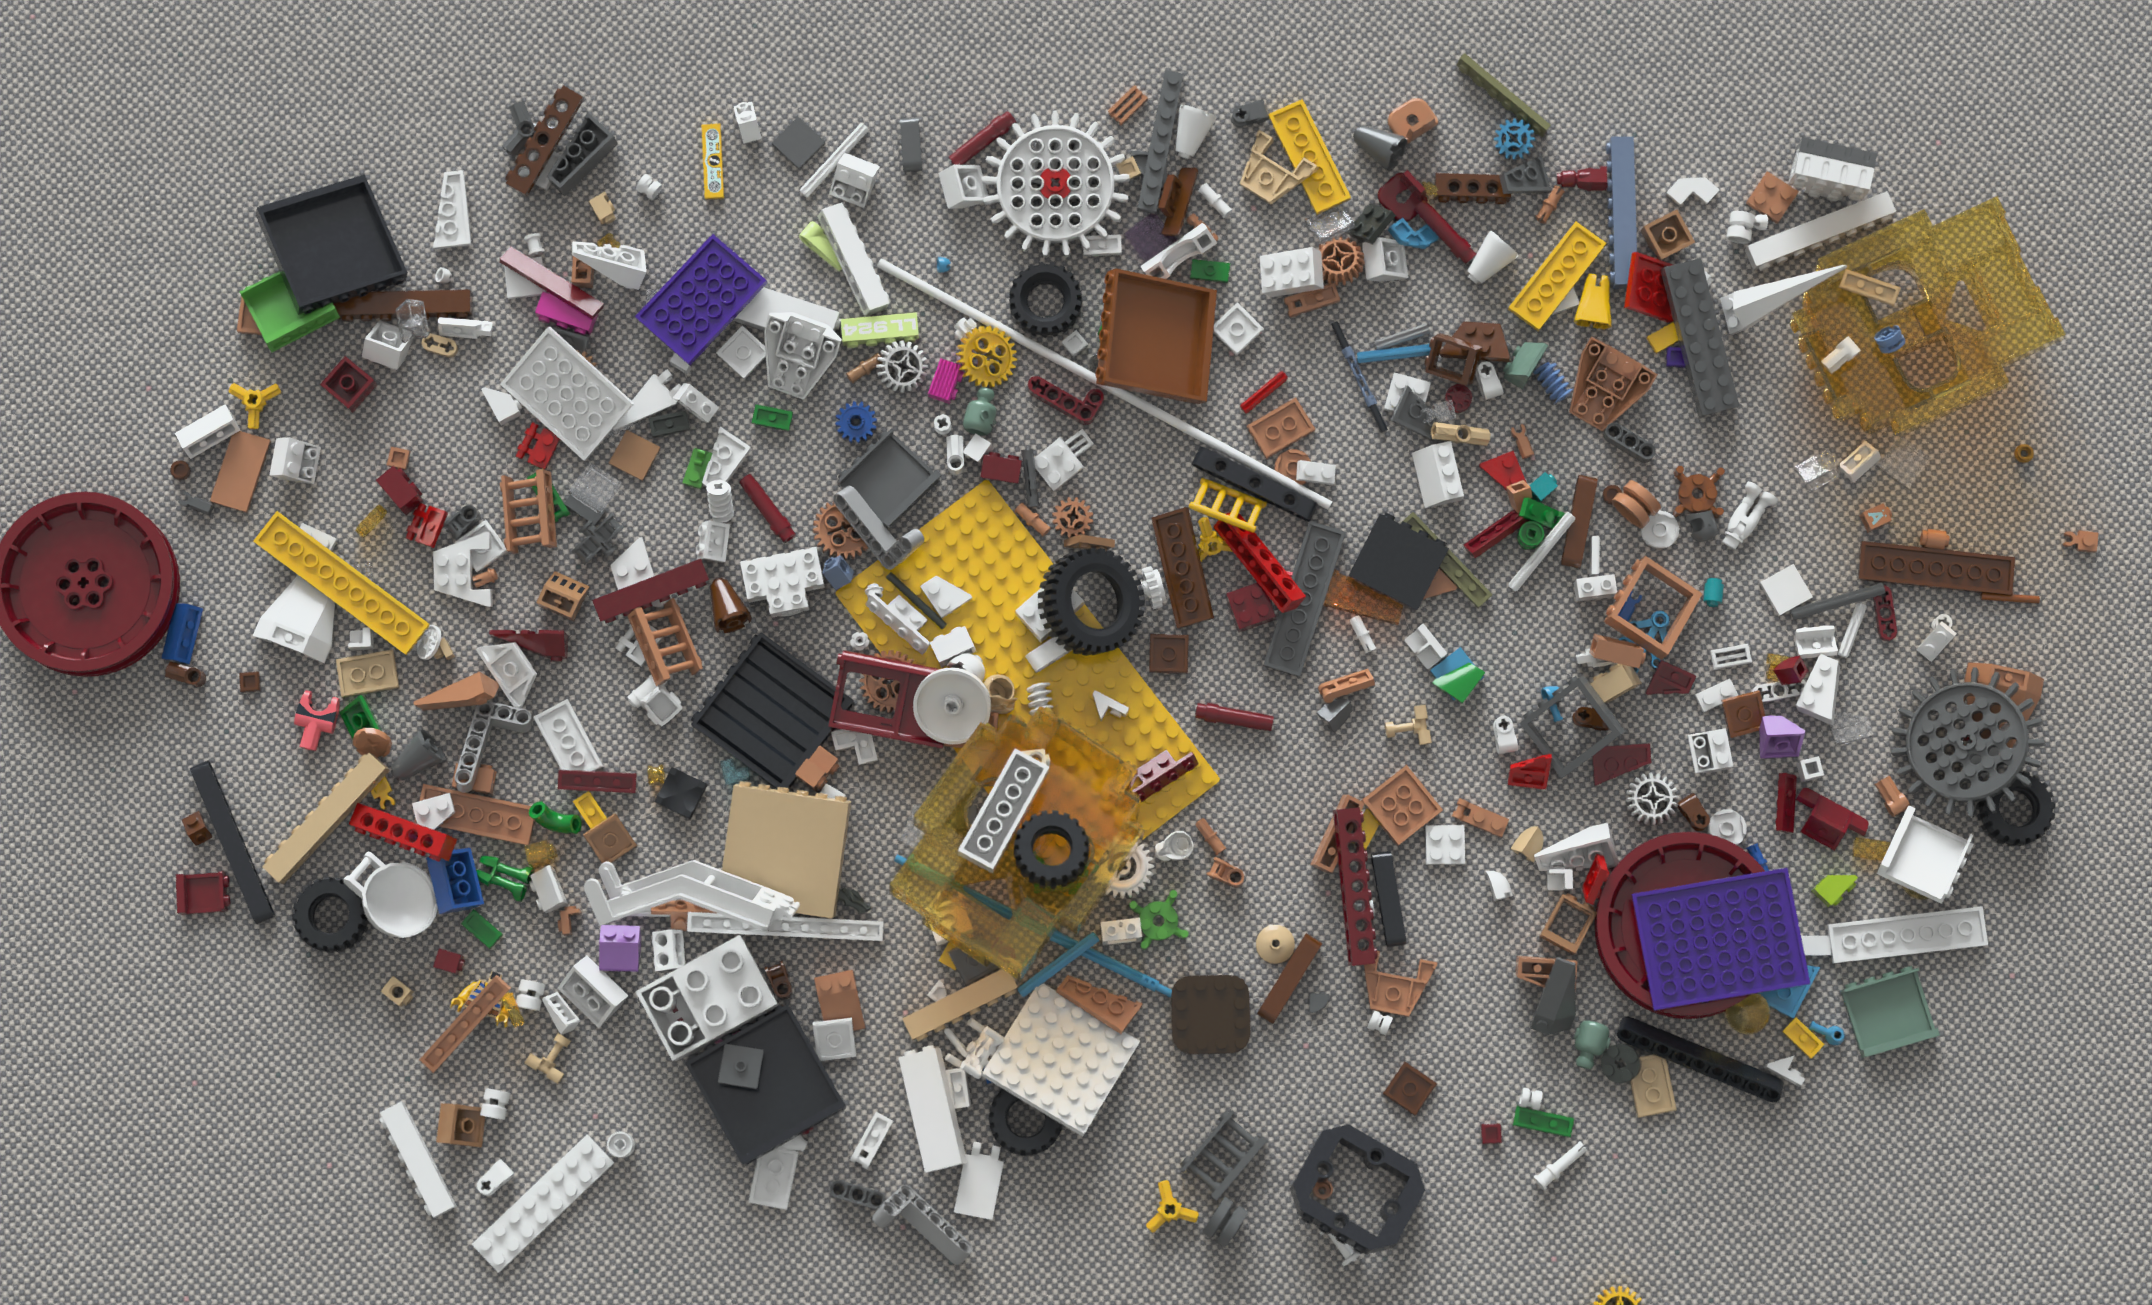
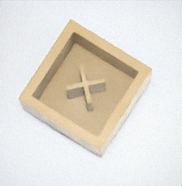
M1616 664L1609 668V673L1605 672L1593 677L1594 682L1590 683L1604 703H1609L1642 684L1634 668L1622 664Z

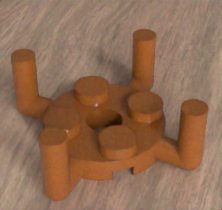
M1678 466L1674 471V476L1681 482L1678 489L1680 505L1673 510V516L1678 517L1685 510L1692 513L1712 510L1714 518H1720L1724 510L1720 507L1716 509L1713 506L1717 497L1714 483L1722 477L1725 470L1721 467L1718 468L1710 478L1701 474L1686 477L1683 474V466ZM1699 489L1702 492V498H1694L1692 491Z

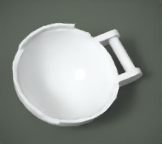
M367 852L358 867L350 876H346L343 880L362 899L364 913L368 921L374 928L386 935L398 938L414 936L428 928L436 917L438 906L431 878L416 865L404 861L385 865L374 854ZM371 865L376 870L369 876L363 887L356 880Z

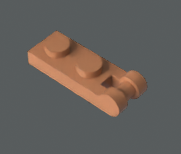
M1333 282L1330 285H1324V289L1289 296L1284 299L1285 305H1288V314L1292 318L1340 302V297ZM1300 301L1301 307L1296 308L1295 302Z
M1365 669L1319 685L1318 691L1326 703H1331L1337 697L1374 686L1375 682L1370 671Z
M1458 799V807L1456 811H1453V818L1502 838L1509 821L1508 818L1469 803L1464 799ZM1465 808L1470 810L1468 816L1463 814Z

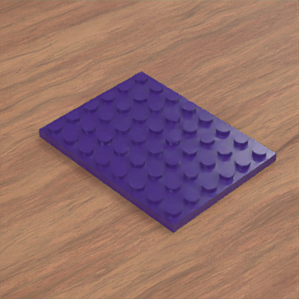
M1788 868L1631 895L1653 1011L1811 984Z

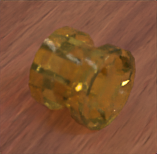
M659 765L658 767L647 766L649 785H653L656 782L664 784V765Z

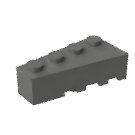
M589 112L586 113L581 126H578L575 131L576 134L571 142H568L562 156H559L547 176L550 183L563 196H566L618 145L614 135Z

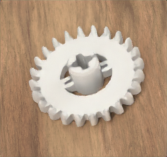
M1123 835L1120 836L1119 841L1113 836L1112 843L1106 839V846L1099 844L1101 851H1094V854L1098 857L1091 858V861L1096 863L1090 866V869L1096 870L1091 876L1098 877L1094 883H1102L1099 890L1107 888L1106 895L1113 891V898H1116L1118 893H1120L1122 899H1124L1125 893L1131 898L1132 891L1139 895L1138 888L1140 887L1145 890L1143 882L1149 884L1150 880L1147 876H1153V873L1148 870L1154 868V865L1148 864L1153 858L1146 857L1150 850L1143 851L1145 844L1138 846V839L1131 842V836H1128L1126 841ZM1118 853H1126L1124 857L1118 858L1114 862V875L1112 877L1108 871L1109 860ZM1127 856H1129L1125 863V868L1127 870L1123 869L1122 871H1120L1118 875L1119 867L1117 865L1121 866L1122 864H1124L1125 859L1127 858ZM1133 857L1137 868L1135 874L1128 880L1120 881V877H1125L1130 873L1131 863L1129 861Z

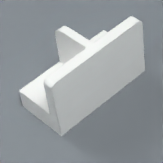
M1424 624L1420 625L1415 632L1404 640L1427 670L1447 655V652Z

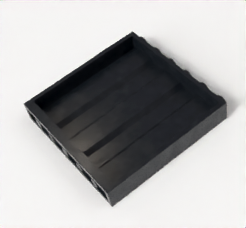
M761 632L759 635H754L749 643L751 646L748 650L741 652L738 657V663L728 669L726 672L728 676L724 681H719L714 688L716 692L713 696L706 698L703 702V709L693 715L691 725L774 788L784 787L790 789L797 780L795 773L806 758L810 759L819 745L822 747L831 735V732L835 730L834 727H829L828 725L836 687ZM843 693L841 708L849 711L854 704V700Z

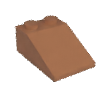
M848 970L815 977L814 980L823 1021L852 1018L853 1031L866 1029L854 971Z

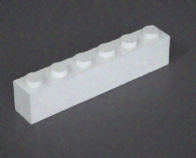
M843 203L822 209L817 217L864 316L866 317L885 310L890 303L889 296L881 286V279L873 269V262L865 252V245L857 235V228L850 220L849 211L847 208H844Z
M399 1102L380 1112L382 1116L380 1121L385 1129L388 1128L391 1133L388 1137L392 1145H397L400 1151L397 1153L402 1164L406 1163L408 1167L406 1171L411 1181H415L417 1185L415 1190L419 1198H424L426 1202L424 1208L427 1214L437 1218L456 1208L457 1205L405 1103Z

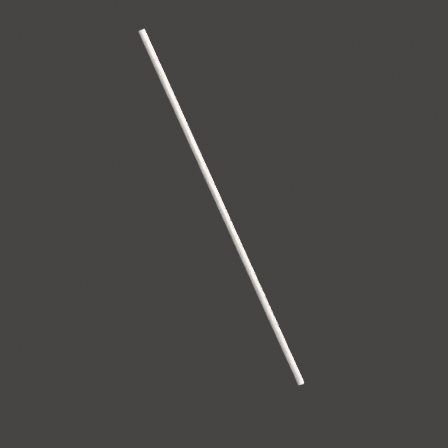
M880 259L877 267L974 320L986 326H991L992 329L998 327L999 333L1005 331L1004 336H1010V339L1267 478L1315 501L1319 506L1327 510L1330 508L1332 501L1124 389L1096 384L1097 378L1095 373L883 259Z

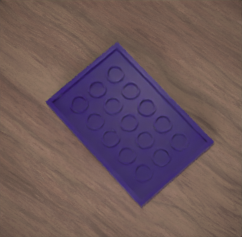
M712 234L638 312L635 318L690 366L768 282Z

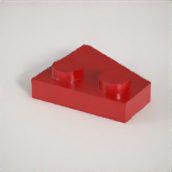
M1552 754L1511 764L1508 785L1546 790Z

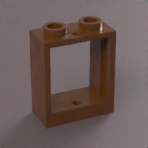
M1442 333L1432 337L1429 348H1431L1430 354L1427 355L1424 362L1426 366L1425 372L1465 386L1472 384L1483 347ZM1443 342L1469 350L1463 374L1436 366Z

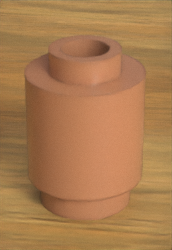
M1922 530L1920 545H1923L1925 548L1944 550V547L1949 545V535H1946V531Z

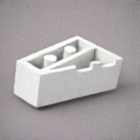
M1822 654L1819 655L1796 703L1799 712L1834 726L1840 665L1837 660Z

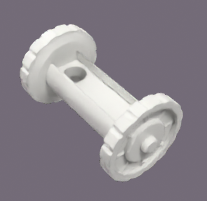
M1335 1220V1221H1334L1335 1226L1338 1227V1228H1340V1226H1339L1338 1224H1340L1341 1222L1338 1221V1220ZM1330 1233L1328 1234L1345 1258L1341 1263L1343 1267L1351 1261H1356L1357 1257L1361 1255L1354 1251L1351 1245L1347 1243L1342 1244L1336 1240L1335 1236Z

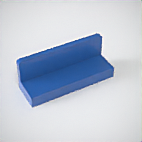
M176 603L170 620L162 659L190 664L203 608L190 604Z

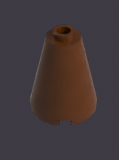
M723 578L713 580L710 585L715 630L717 633H720L719 630H723L724 633H731L744 628V623L746 621L750 623L752 620L751 613L728 580Z

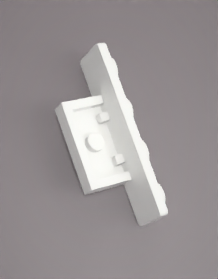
M874 593L871 594L865 604L869 610L881 618L886 625H889L915 650L924 654L930 642L918 630L927 622V619L900 595L887 605Z

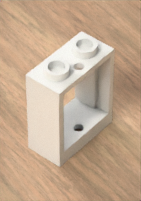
M1140 918L1101 922L1103 946L1139 942L1142 940Z

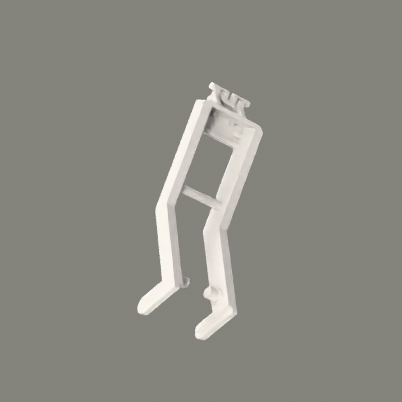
M695 860L624 885L621 884L614 865L610 862H604L599 867V874L610 900L608 901L600 883L596 879H589L584 884L585 893L599 926L678 898L761 930H767L773 921L782 916L790 920L800 907L799 902H793L794 899L785 896V894Z

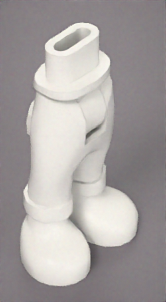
M1749 481L1745 485L1747 495L1733 513L1727 531L1724 533L1726 536L1722 541L1734 550L1739 544L1743 543L1742 540H1745L1753 532L1762 514L1766 511L1765 508L1774 506L1778 502L1777 497L1769 492H1763L1758 503L1747 517L1749 509L1762 491L1758 485Z

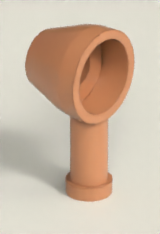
M1329 1181L1324 1183L1316 1182L1313 1188L1315 1197L1320 1200L1329 1198L1333 1192L1332 1184ZM1323 1189L1325 1194H1320L1318 1190Z

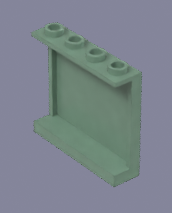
M1905 967L1900 969L1901 973L1894 975V972L1891 971L1882 974L1883 978L1876 980L1874 976L1864 979V984L1850 983L1845 985L1846 989L1841 990L1862 1058L1940 1036L1938 1028L1935 1029L1917 973L1919 968Z

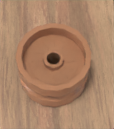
M1630 480L1623 487L1624 493H1618L1612 499V504L1626 520L1634 526L1643 529L1650 521L1649 516H1655L1660 511L1661 505L1646 488Z

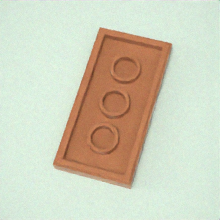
M242 431L231 436L210 498L211 503L245 513L248 512L271 440Z

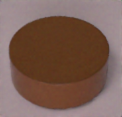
M178 460L171 465L170 472L175 479L185 480L189 477L191 469L185 461Z
M1609 485L1604 489L1602 498L1607 504L1613 505L1612 499L1618 493H1622V491L1616 485Z

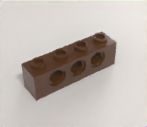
M1435 173L1434 200H1438L1440 203H1448L1450 200L1458 203L1476 201L1478 204L1495 202V204L1502 205L1510 201L1511 194L1503 193L1500 175ZM1449 186H1456L1458 191L1451 192ZM1469 186H1474V187H1476V188H1477V192L1471 193V192L1468 190V187H1469ZM1487 187H1494L1496 192L1489 193Z

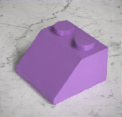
M601 925L599 971L639 972L642 940L640 926Z

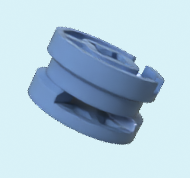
M1894 325V328L1887 326L1876 333L1874 339L1879 345L1881 353H1892L1905 344L1906 340L1901 334L1899 326Z

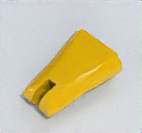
M1588 273L1574 317V323L1578 326L1590 327L1593 322V328L1609 329L1611 328L1609 276L1601 275L1599 286H1595L1596 274Z

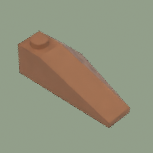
M477 672L414 701V705L424 711L482 705L495 697L499 684L483 673Z

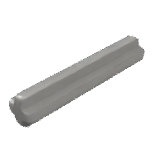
M1423 324L1375 341V347L1377 350L1386 349L1428 335L1430 332L1427 324Z

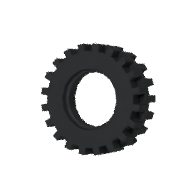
M1039 262V265L1036 266L1031 264L1025 271L1021 270L1019 276L1013 280L1012 288H1010V311L1015 318V322L1025 332L1027 330L1035 337L1036 334L1042 335V338H1047L1048 335L1056 337L1058 333L1068 331V328L1075 324L1076 318L1080 315L1082 293L1079 282L1075 280L1073 273L1066 271L1062 265L1060 267L1056 266L1054 262H1050V264ZM1041 284L1055 286L1063 296L1062 308L1051 317L1037 316L1028 305L1030 292Z

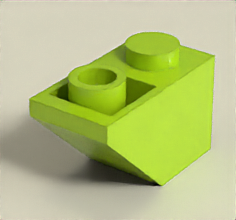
M1827 875L1811 891L1827 907L1832 904L1836 906L1843 899L1841 895L1845 891L1849 893L1857 885L1855 880L1858 877L1856 875Z

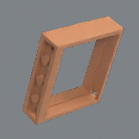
M1644 556L1640 560L1637 559L1632 565L1631 569L1633 571L1631 575L1628 574L1623 580V589H1619L1615 594L1614 600L1616 601L1606 610L1607 616L1604 622L1662 660L1671 651L1702 593L1647 556ZM1644 569L1687 597L1662 644L1618 615Z

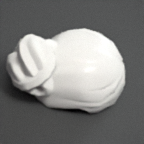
M1184 831L1172 832L1164 841L1156 844L1155 856L1162 861L1188 858L1193 851V841L1189 834Z

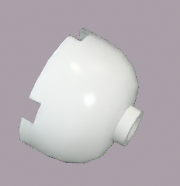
M961 653L947 664L950 668L963 669L974 674L982 682L985 678V667L978 655Z

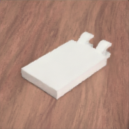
M973 1142L971 1155L965 1154L967 1163L963 1164L954 1212L993 1220L1004 1161H998L1001 1147L993 1145L991 1156L980 1154L982 1143Z

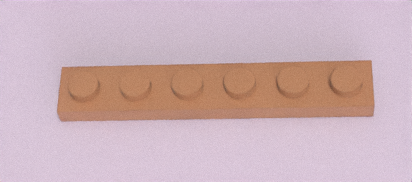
M496 975L419 1060L434 1073L511 987Z

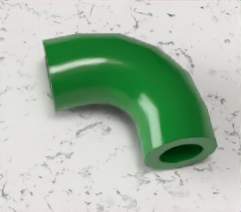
M541 801L534 803L529 809V816L536 823L550 831L563 834H577L581 830L582 822L578 815L555 812Z

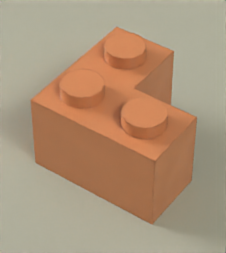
M819 745L810 759L806 758L795 775L797 779L817 792L818 789L822 790L824 785L827 784L828 781L826 779L829 774L833 775L837 771L839 760Z

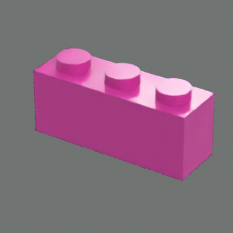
M542 292L535 310L536 316L539 317L538 320L544 323H549L550 321L557 323L556 326L565 330L571 328L574 329V332L585 335V333L591 335L598 317L597 314L592 320L546 292Z

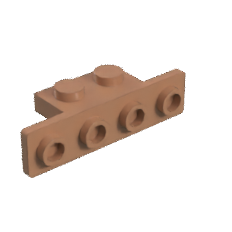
M673 900L651 908V914L670 915L671 929L687 931L688 912L716 913L684 900Z

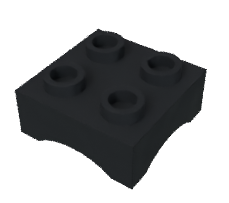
M671 767L654 802L691 820L706 790L707 783Z

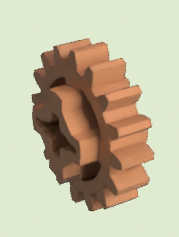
M1068 497L1067 503L1061 500V507L1055 506L1058 512L1052 513V516L1056 518L1052 520V523L1057 524L1055 530H1061V536H1064L1066 533L1068 538H1071V535H1085L1084 530H1091L1088 524H1093V520L1089 519L1093 516V512H1088L1091 507L1090 505L1085 507L1084 500L1079 503L1077 497L1074 501H1071L1070 497ZM1071 506V509H1070V510H1068V511H1066V512L1063 511L1065 508ZM1078 508L1085 513V516L1079 513ZM1073 511H1075L1076 519L1074 520L1071 526L1070 518L1068 517H1071L1073 515ZM1060 520L1067 524V529L1061 524ZM1078 525H1083L1081 528L1074 530Z

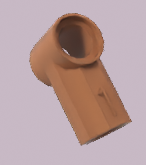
M1890 775L1874 784L1884 799L1885 807L1892 817L1907 810L1908 805L1910 806L1908 799L1903 793H1900Z

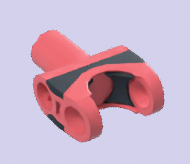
M306 690L297 707L294 725L305 727L299 747L316 751L321 732L334 733L339 716L340 699L333 697L331 704L325 710L315 711L311 701L312 691Z

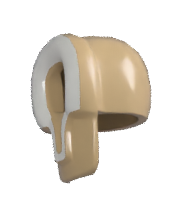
M996 674L988 677L983 684L986 686L991 698V712L999 714L1010 713L1014 710L1015 701L1018 700V698L1014 697L1015 690L1012 681L1005 675Z

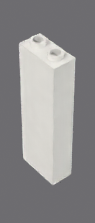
M763 288L733 320L764 331L770 313L793 312L829 325L834 332L836 329L839 330L841 326L839 312L767 288Z
M934 1045L923 1047V1051L917 1053L915 1050L904 1052V1056L898 1057L925 1173L967 1163L941 1048H934Z

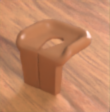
M1420 98L1407 101L1393 110L1388 117V125L1392 132L1406 137L1408 140L1407 144L1437 126L1439 122L1429 105ZM1415 115L1419 122L1411 126L1407 123V117Z

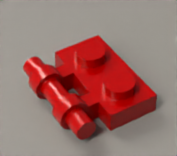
M532 422L529 429L527 428L524 433L526 436L522 444H519L515 457L522 460L525 454L530 455L527 461L529 464L546 470L561 439L546 428H543L541 434L536 433L539 425ZM532 439H535L537 442L532 450L528 447Z
M419 503L418 508L414 510L412 523L407 527L406 531L408 533L405 539L413 541L414 536L417 535L415 542L434 548L448 512L429 506L427 512H424L427 506ZM421 519H423L420 528H418Z

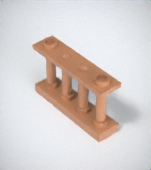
M539 469L536 470L535 478L514 482L513 478L505 475L501 476L500 490L503 497L506 535L504 545L507 551L517 554L519 545L541 542L542 546L548 548L557 547L551 472ZM537 486L538 495L536 497L514 500L513 489ZM538 504V516L516 519L515 508ZM540 524L541 532L539 535L517 538L516 527Z
M674 598L665 603L662 610L645 614L641 607L633 610L628 615L656 686L662 685L669 680V674L689 669L691 674L695 675L703 669L702 661L697 655L681 616L680 607L676 604ZM668 616L671 627L651 631L648 621ZM675 633L679 644L663 649L658 648L655 639ZM682 651L686 662L669 667L665 666L663 656Z

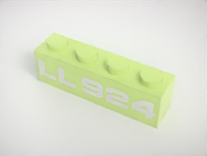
M917 313L841 319L843 346L848 348H856L859 344L876 346L878 345L877 343L885 342L887 345H891L892 342L896 341L912 343L915 342V339H919Z

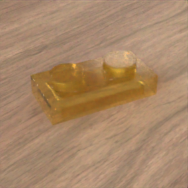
M1855 837L1852 857L1883 861L1891 842Z

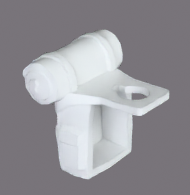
M650 675L643 684L632 691L628 696V700L633 707L639 708L642 706L647 711L646 715L654 724H659L662 727L682 709L681 701L675 693L669 692L664 685L667 681L662 685L656 686L652 675Z

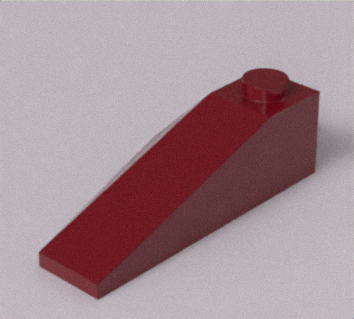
M489 630L491 637L506 643L516 642L520 648L551 659V662H562V659H567L569 636L563 630H539L538 634L530 630H522L520 634H516L514 630Z

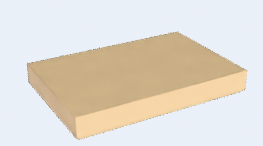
M393 649L336 659L342 698L400 688Z
M1654 1054L1640 1057V1072L1630 1081L1637 1117L1676 1111L1677 1108L1666 1059Z

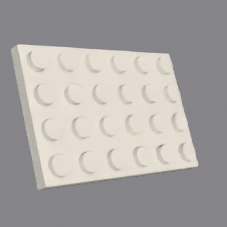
M547 327L500 384L584 461L591 456L634 405L625 394L551 327Z

